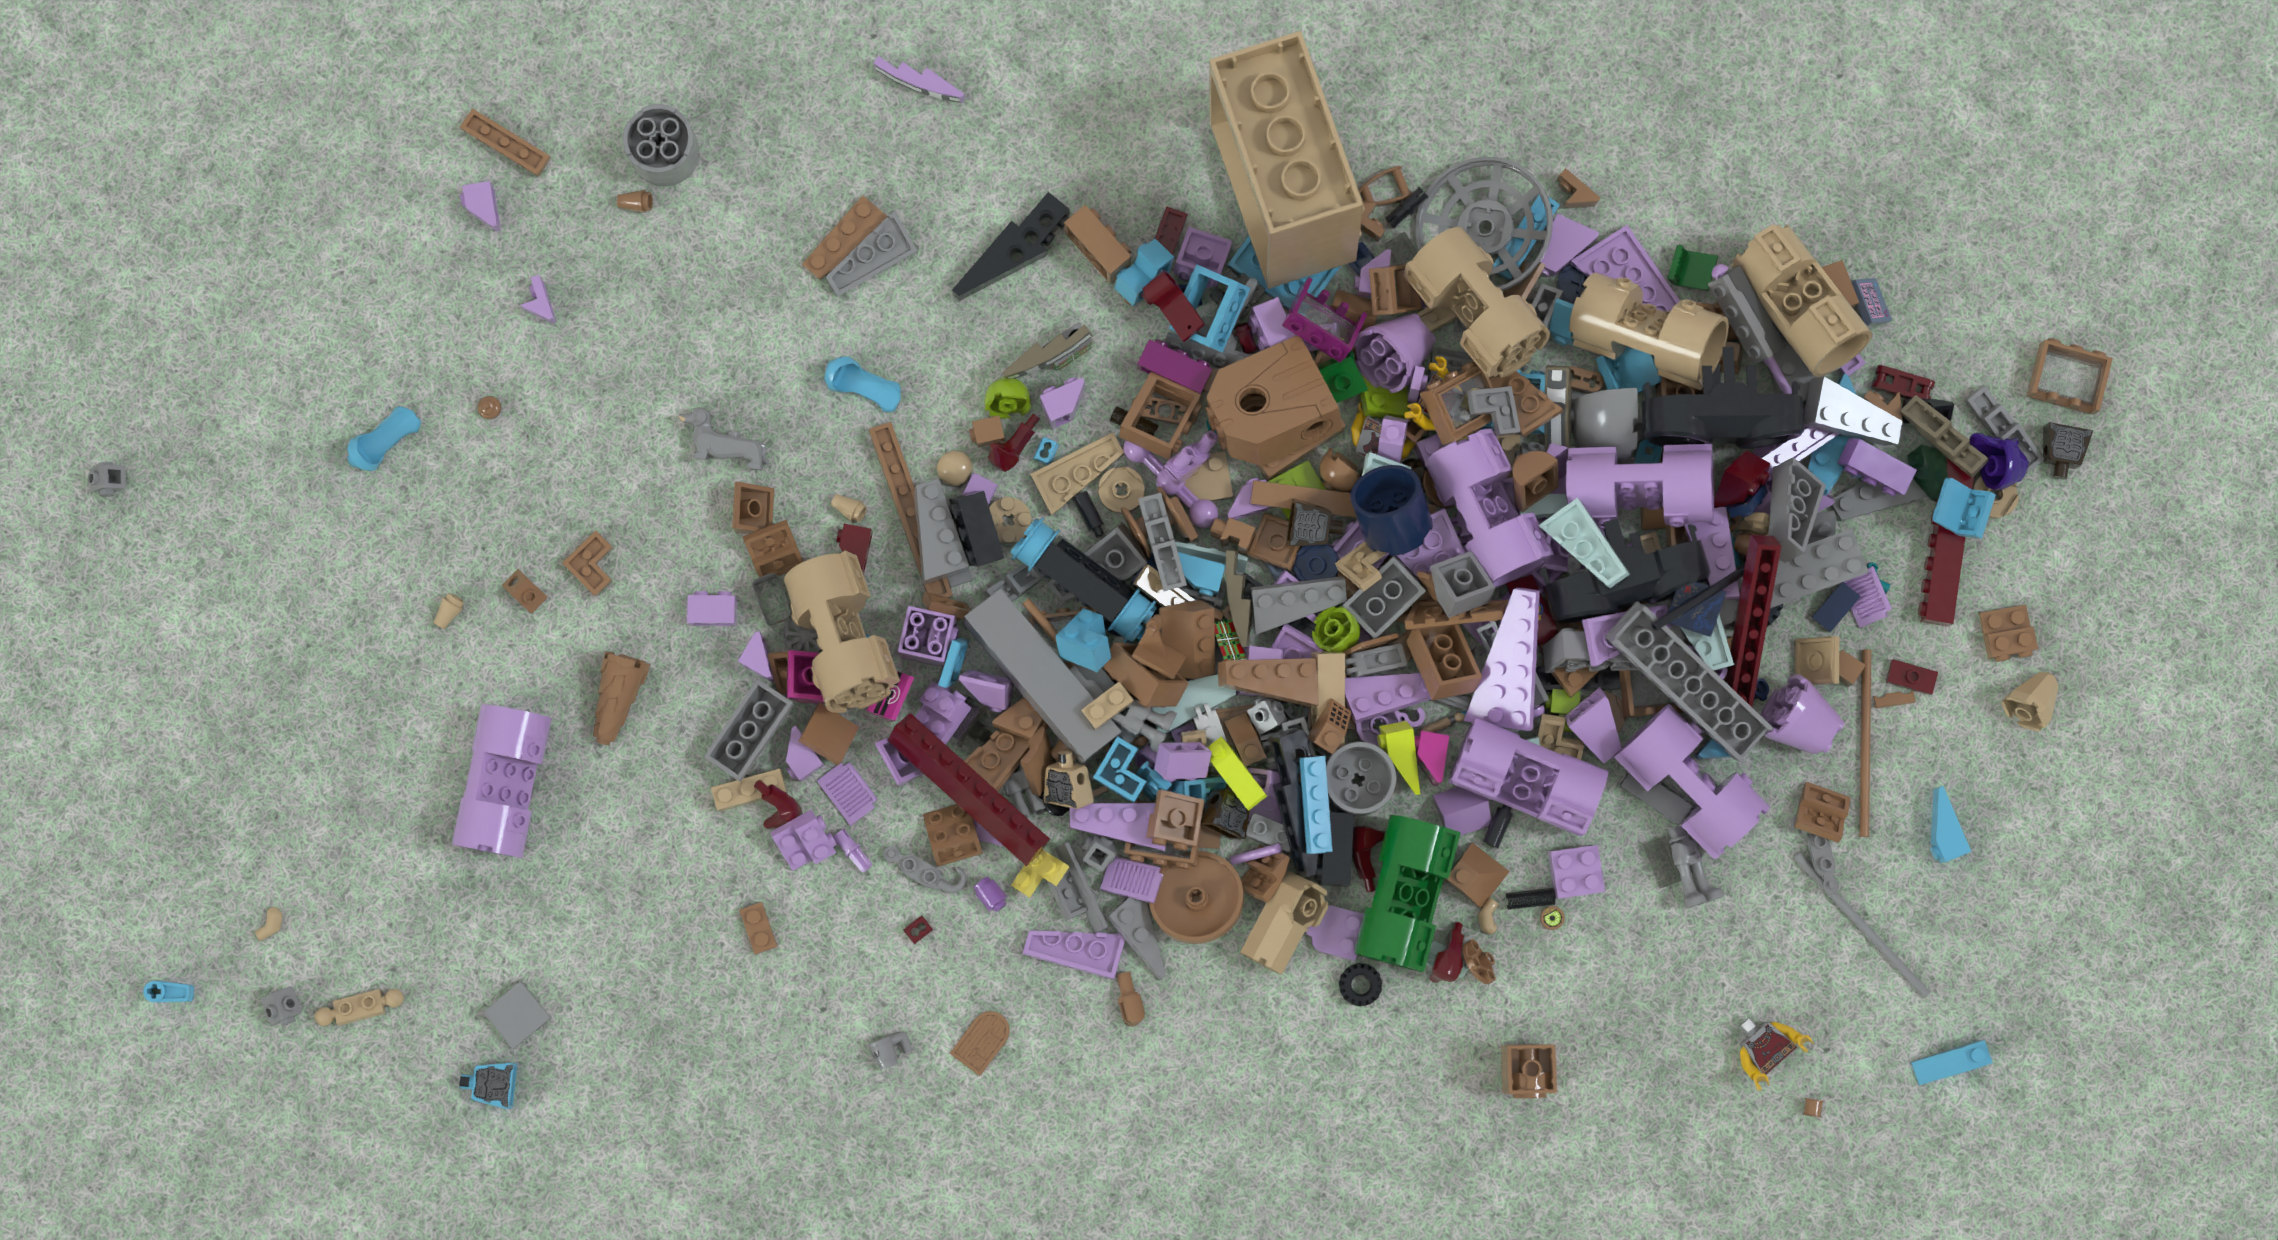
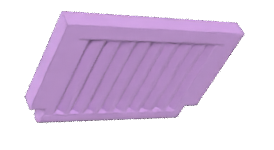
M1874 566L1868 568L1869 573L1844 581L1846 585L1861 596L1851 608L1859 628L1888 617L1887 611L1892 610Z
M850 762L845 766L840 763L817 780L850 826L875 808L873 803L878 800Z
M1116 856L1114 862L1107 866L1100 890L1154 904L1163 878V874L1160 873L1161 867L1134 862Z

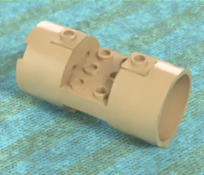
M1775 224L1754 235V239L1747 244L1749 247L1743 255L1741 253L1736 255L1732 262V268L1740 265L1768 316L1813 376H1825L1841 368L1857 356L1871 340L1872 332L1788 224L1784 228L1780 225L1775 226Z
M1462 227L1450 228L1431 239L1420 249L1415 257L1406 264L1403 276L1431 310L1435 307L1440 310L1450 308L1464 324L1467 330L1463 332L1460 345L1487 378L1491 376L1496 377L1498 374L1501 378L1506 377L1530 362V357L1537 348L1542 350L1550 337V331L1537 317L1535 308L1530 303H1527L1523 297L1511 295L1504 298L1501 289L1495 287L1489 280L1494 265L1492 257L1485 253L1480 246L1478 247Z
M1595 272L1586 279L1583 284L1586 289L1580 297L1576 298L1570 317L1569 332L1574 333L1572 336L1574 346L1614 360L1622 355L1625 346L1655 356V366L1658 368L1657 375L1699 390L1703 388L1702 366H1712V374L1715 371L1723 353L1722 347H1725L1729 328L1727 317L1703 309L1704 307L1696 305V302L1692 300H1681L1673 306L1671 311L1665 312L1656 309L1657 307L1652 304H1642V289L1628 278L1621 277L1615 279Z
M843 551L840 554H826L806 560L792 568L784 577L793 612L791 616L797 626L806 629H816L818 635L817 643L823 652L818 654L812 662L813 667L811 669L814 675L812 678L815 686L821 690L827 710L835 713H845L847 711L846 708L858 707L860 710L885 699L891 694L890 688L895 687V684L900 682L886 639L876 635L866 638L858 613L865 607L866 599L871 596L857 555L847 551Z

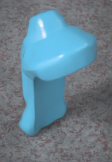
M841 356L829 361L827 364L824 379L829 390L842 393H857L874 401L883 412H893L896 410L901 399V388L897 382L888 381L862 369L858 362L851 357Z
M397 406L390 416L370 433L360 434L350 440L347 448L348 463L352 467L361 470H377L384 459L385 453L404 436L417 433L422 421L412 410L403 406Z

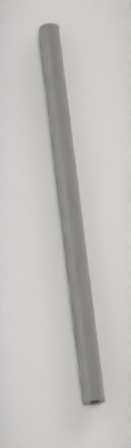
M1798 852L1793 859L1822 889V876ZM1838 892L1832 895L1827 894L1923 998L1930 994L1926 986Z

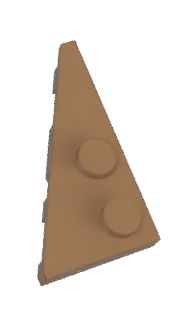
M1023 697L996 717L992 724L998 729L1029 740L1043 726L1045 721L1026 698Z

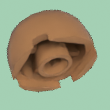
M1332 448L1328 449L1320 461V475L1325 480L1323 485L1331 491L1336 489L1341 492L1352 491L1354 484L1362 477V473L1356 472L1357 465L1338 451L1334 455Z

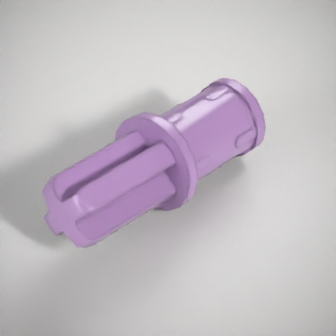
M845 829L839 831L834 836V839L846 853L845 857H850L861 872L869 870L872 863L860 849L861 845L856 844Z

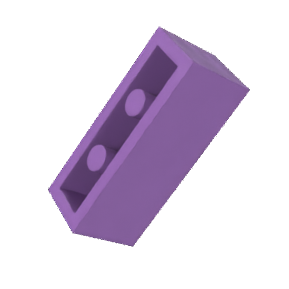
M1854 438L1848 439L1837 463L1845 467L1844 472L1853 476L1860 475L1863 477V482L1874 487L1876 485L1882 487V492L1892 497H1895V494H1906L1917 471L1865 441Z

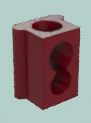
M922 915L903 929L914 945L933 931ZM921 923L926 925L925 930L919 931L918 936L911 935L913 928H918Z

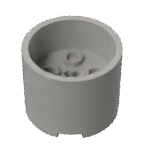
M664 104L648 105L641 108L625 125L623 131L625 152L636 172L645 181L657 186H672L683 182L693 173L699 161V144L689 121L676 108ZM659 139H663L664 141L661 142V146H657L656 144L659 143Z
M1366 742L1347 744L1338 749L1326 763L1329 805L1340 813H1353L1354 817L1370 815L1385 805L1394 792L1396 785L1394 764L1387 753L1376 745ZM1354 775H1357L1358 778H1363V781L1360 783L1361 787H1358L1357 784H1352V780L1355 778Z

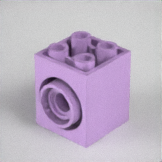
M908 606L898 648L900 657L902 659L944 667L952 640L957 639L959 634L955 616Z

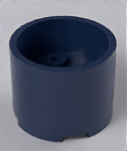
M1400 465L1381 466L1365 473L1354 484L1350 496L1351 503L1365 543L1372 551L1390 553V556H1396L1411 552L1424 543L1423 539L1429 530L1433 528V520L1420 480L1414 471Z

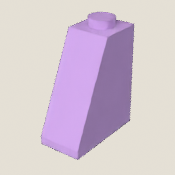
M1557 213L1553 221L1552 238L1548 250L1541 261L1546 266L1540 276L1554 277L1572 259L1579 256L1592 245L1600 232Z
M1600 687L1564 716L1569 728L1603 764L1613 759L1617 752L1622 749L1609 700Z

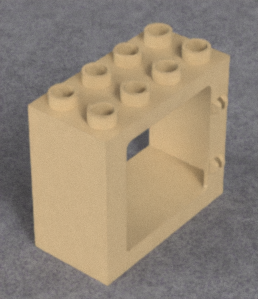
M1298 31L1209 59V122L1267 288L1270 289L1356 261L1358 242L1362 236L1360 230L1361 219L1365 208L1302 32Z

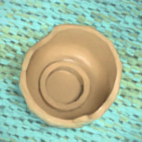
M958 450L945 453L937 464L939 479L946 485L959 486L967 482L973 471L971 458L965 452Z

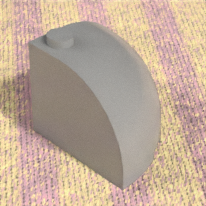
M1637 388L1598 391L1575 399L1572 403L1570 414L1573 437L1577 447H1616L1618 465L1634 464L1635 457H1631V454L1634 453V449H1637L1638 432H1633V426H1636L1638 418Z

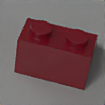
M1746 450L1725 470L1714 499V508L1740 503L1749 495L1753 496L1759 486H1764L1770 477L1768 470L1771 463Z

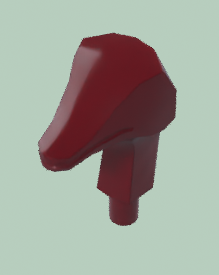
M1033 413L1025 424L1021 422L1015 434L1006 443L992 442L990 444L991 448L988 459L995 468L1006 472L1017 464L1021 452L1035 432L1032 429L1040 418Z
M761 780L754 784V788L762 793V799L777 809L771 817L764 821L763 826L765 828H779L803 814L799 803L775 785L767 786Z
M1362 825L1353 827L1352 858L1359 879H1364L1366 892L1375 891L1373 877H1376L1370 861V853L1377 843L1383 841L1385 831Z
M1455 922L1453 924V928L1447 936L1446 949L1437 953L1432 973L1429 977L1431 982H1453L1460 975L1463 967L1461 957L1464 935L1461 933L1462 923Z

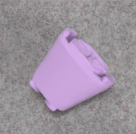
M1417 314L1403 315L1370 326L1360 332L1353 345L1357 355L1355 363L1363 377L1375 388L1380 386L1390 390V393H1395L1410 383L1415 367H1421L1432 351L1436 338Z
M1800 674L1790 676L1787 680L1789 683L1781 688L1780 691L1775 689L1760 714L1773 727L1771 731H1767L1763 736L1811 754H1817L1821 751L1826 753L1832 747V739L1836 733L1843 728L1844 721L1840 719L1838 713L1808 679Z

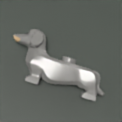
M699 407L694 408L691 413L679 414L681 422L694 426L692 440L698 451L694 453L693 458L708 460L709 455L722 459L744 457L751 460L747 464V468L762 471L763 463L765 465L769 464V460L766 458V447L762 442L740 438L741 433L727 431V435L714 432L711 427V416L708 410Z

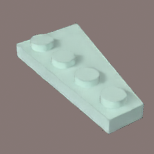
M1578 498L1539 525L1609 588L1630 575Z

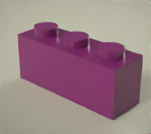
M1149 339L1137 363V369L1147 374H1150V372L1156 373L1202 395L1212 374V368L1209 367L1210 364L1201 359L1195 361L1188 357L1189 354L1180 349H1176V351L1167 348L1168 345L1161 340L1155 339L1153 341Z

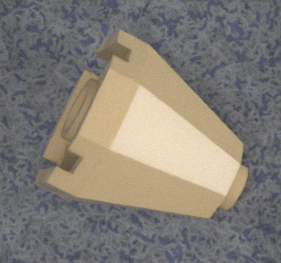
M2037 673L2004 697L2001 704L2005 714L2012 718V715L2019 718L2021 721L2017 724L2021 727L2039 732L2052 719L2059 685L2055 676L2051 673Z

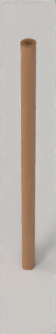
M1864 649L1862 650V663L1866 666L1862 670L1860 837H1869L1871 650Z

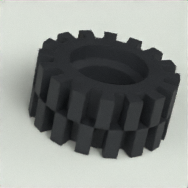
M1357 963L1351 965L1340 976V993L1352 1005L1366 1006L1372 1004L1382 992L1383 982L1380 977L1381 975L1369 964ZM1358 975L1365 976L1370 983L1369 990L1364 994L1355 993L1351 986L1352 980Z

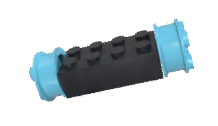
M1043 517L1040 520L1036 518L1024 532L1027 536L1026 539L1022 537L1010 553L1013 554L1012 560L1016 558L1029 567V572L1034 566L1039 568V573L1048 579L1051 577L1058 582L1057 585L1061 590L1067 593L1071 592L1077 596L1076 599L1080 604L1085 607L1090 606L1096 611L1095 613L1103 615L1104 621H1113L1108 631L1113 629L1124 637V643L1128 640L1133 642L1143 628V625L1140 623L1146 624L1156 611L1157 607L1154 606L1156 601L1150 602L1139 594L1140 589H1137L1134 593L1132 588L1059 535L1057 537L1060 532L1059 529L1055 531L1043 522Z

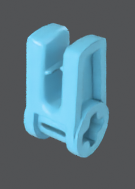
M150 981L145 985L143 994L150 1002H191L194 997V986L165 981ZM153 989H161V994H153Z

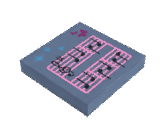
M1876 278L1851 281L1859 300L1857 308L1866 326L1885 324L1892 321Z

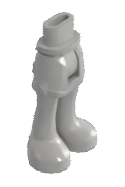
M1682 826L1669 829L1668 831L1672 839L1669 840V844L1671 846L1674 866L1678 868L1684 893L1683 902L1686 909L1724 897L1725 895L1721 888L1709 886L1703 870L1702 854L1694 839H1688L1692 836L1687 834V831ZM1690 869H1691L1692 874H1693L1694 882H1693V879H1692V876H1691V873H1690Z

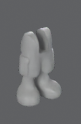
M1135 698L1133 699L1134 702L1126 707L1122 715L1118 713L1111 720L1135 737L1139 733L1144 735L1150 741L1151 750L1158 752L1159 743H1163L1167 734L1144 724V720H1148L1168 732L1177 713L1174 711H1168L1166 714L1151 711L1152 707L1142 706L1138 699Z
M1020 763L1018 766L1020 770L1011 774L1004 783L1003 789L1006 796L1012 797L1014 807L1025 817L1029 818L1031 814L1023 799L1022 791L1027 793L1033 815L1044 813L1046 810L1044 809L1043 800L1038 795L1032 794Z

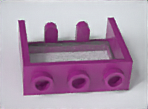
M1308 277L1298 290L1282 326L1341 363L1352 350L1367 314L1363 312L1355 322L1345 317L1344 315L1347 313L1349 305L1346 302H1342L1335 310L1325 304L1330 295L1329 291L1322 290L1317 297L1308 293L1307 291L1313 280Z

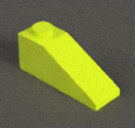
M1407 721L1379 726L1380 735H1377L1379 748L1390 757L1394 767L1415 795H1419L1420 786L1412 726Z
M1222 736L1207 747L1212 752L1211 763L1248 811L1267 797L1266 793Z

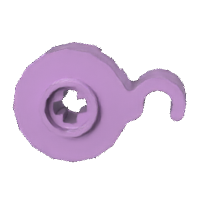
M1418 708L1416 710L1418 720L1412 722L1406 713L1396 710L1355 723V733L1360 742L1378 746L1377 735H1380V732L1373 728V725L1376 724L1375 720H1379L1380 723L1385 725L1407 721L1415 729L1424 722L1425 713L1422 708Z

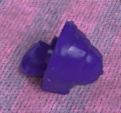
M1978 432L1970 436V445L1988 458V462L1980 469L1982 480L1986 487L1992 491L2003 490L2020 482L2025 477L2029 461L2020 450L2017 438L2002 440Z

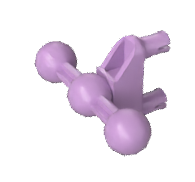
M1209 430L1199 442L1192 443L1183 448L1181 452L1169 459L1165 465L1151 451L1127 440L1125 441L1123 448L1126 457L1132 462H1143L1157 476V487H1161L1166 495H1176L1190 509L1189 517L1198 528H1208L1213 525L1215 518H1218L1216 505L1208 499L1199 500L1185 486V480L1190 478L1209 458L1210 449L1218 441V435L1215 432Z

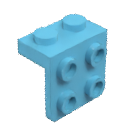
M1626 347L1624 353L1615 360L1603 355L1596 358L1598 370L1603 376L1607 390L1637 388L1638 394L1642 392V387L1647 382H1650V387L1662 380V376L1657 375L1658 368L1655 366L1654 356L1631 347Z
M1947 477L1941 488L1933 514V521L1958 536L1982 539L1996 494L1990 491L1972 490L1955 479Z

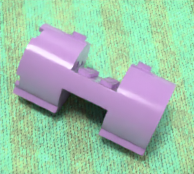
M1492 428L1479 430L1469 435L1468 439L1457 443L1455 441L1427 458L1428 462L1425 465L1435 484L1439 500L1443 503L1444 507L1456 505L1458 511L1462 513L1466 521V528L1473 535V539L1465 545V549L1467 552H1473L1495 588L1534 571L1550 559V556L1554 555L1534 512L1519 516L1503 480L1508 477V473L1512 471V468Z
M1712 444L1664 445L1663 463L1619 465L1617 463L1616 447L1568 448L1569 460H1567L1566 467L1568 504L1578 498L1599 528L1605 529L1603 522L1618 518L1619 508L1635 510L1637 507H1647L1650 510H1657L1663 507L1665 524L1673 527H1680L1684 524H1689V522H1710L1714 520Z
M481 704L471 750L473 757L464 798H461L452 845L518 858L523 857L532 811L528 810L537 765L543 764L552 721L551 717L513 708Z
M1668 704L1641 727L1622 749L1617 752L1614 758L1647 791L1669 774L1698 804L1681 823V826L1716 860L1725 852L1723 848L1726 845L1731 848L1759 822L1760 812L1766 814L1770 806L1753 789L1751 785L1754 782L1744 772L1741 775L1737 771L1734 772L1717 787H1715L1716 782L1706 772L1702 775L1699 772L1697 762L1688 755L1703 740L1701 735L1703 730L1694 721L1689 723Z
M1475 717L1464 737L1448 783L1492 801L1495 800L1532 815L1536 819L1582 837L1586 834L1593 820L1606 785L1608 771L1568 754L1562 753L1561 755L1520 738L1519 734Z

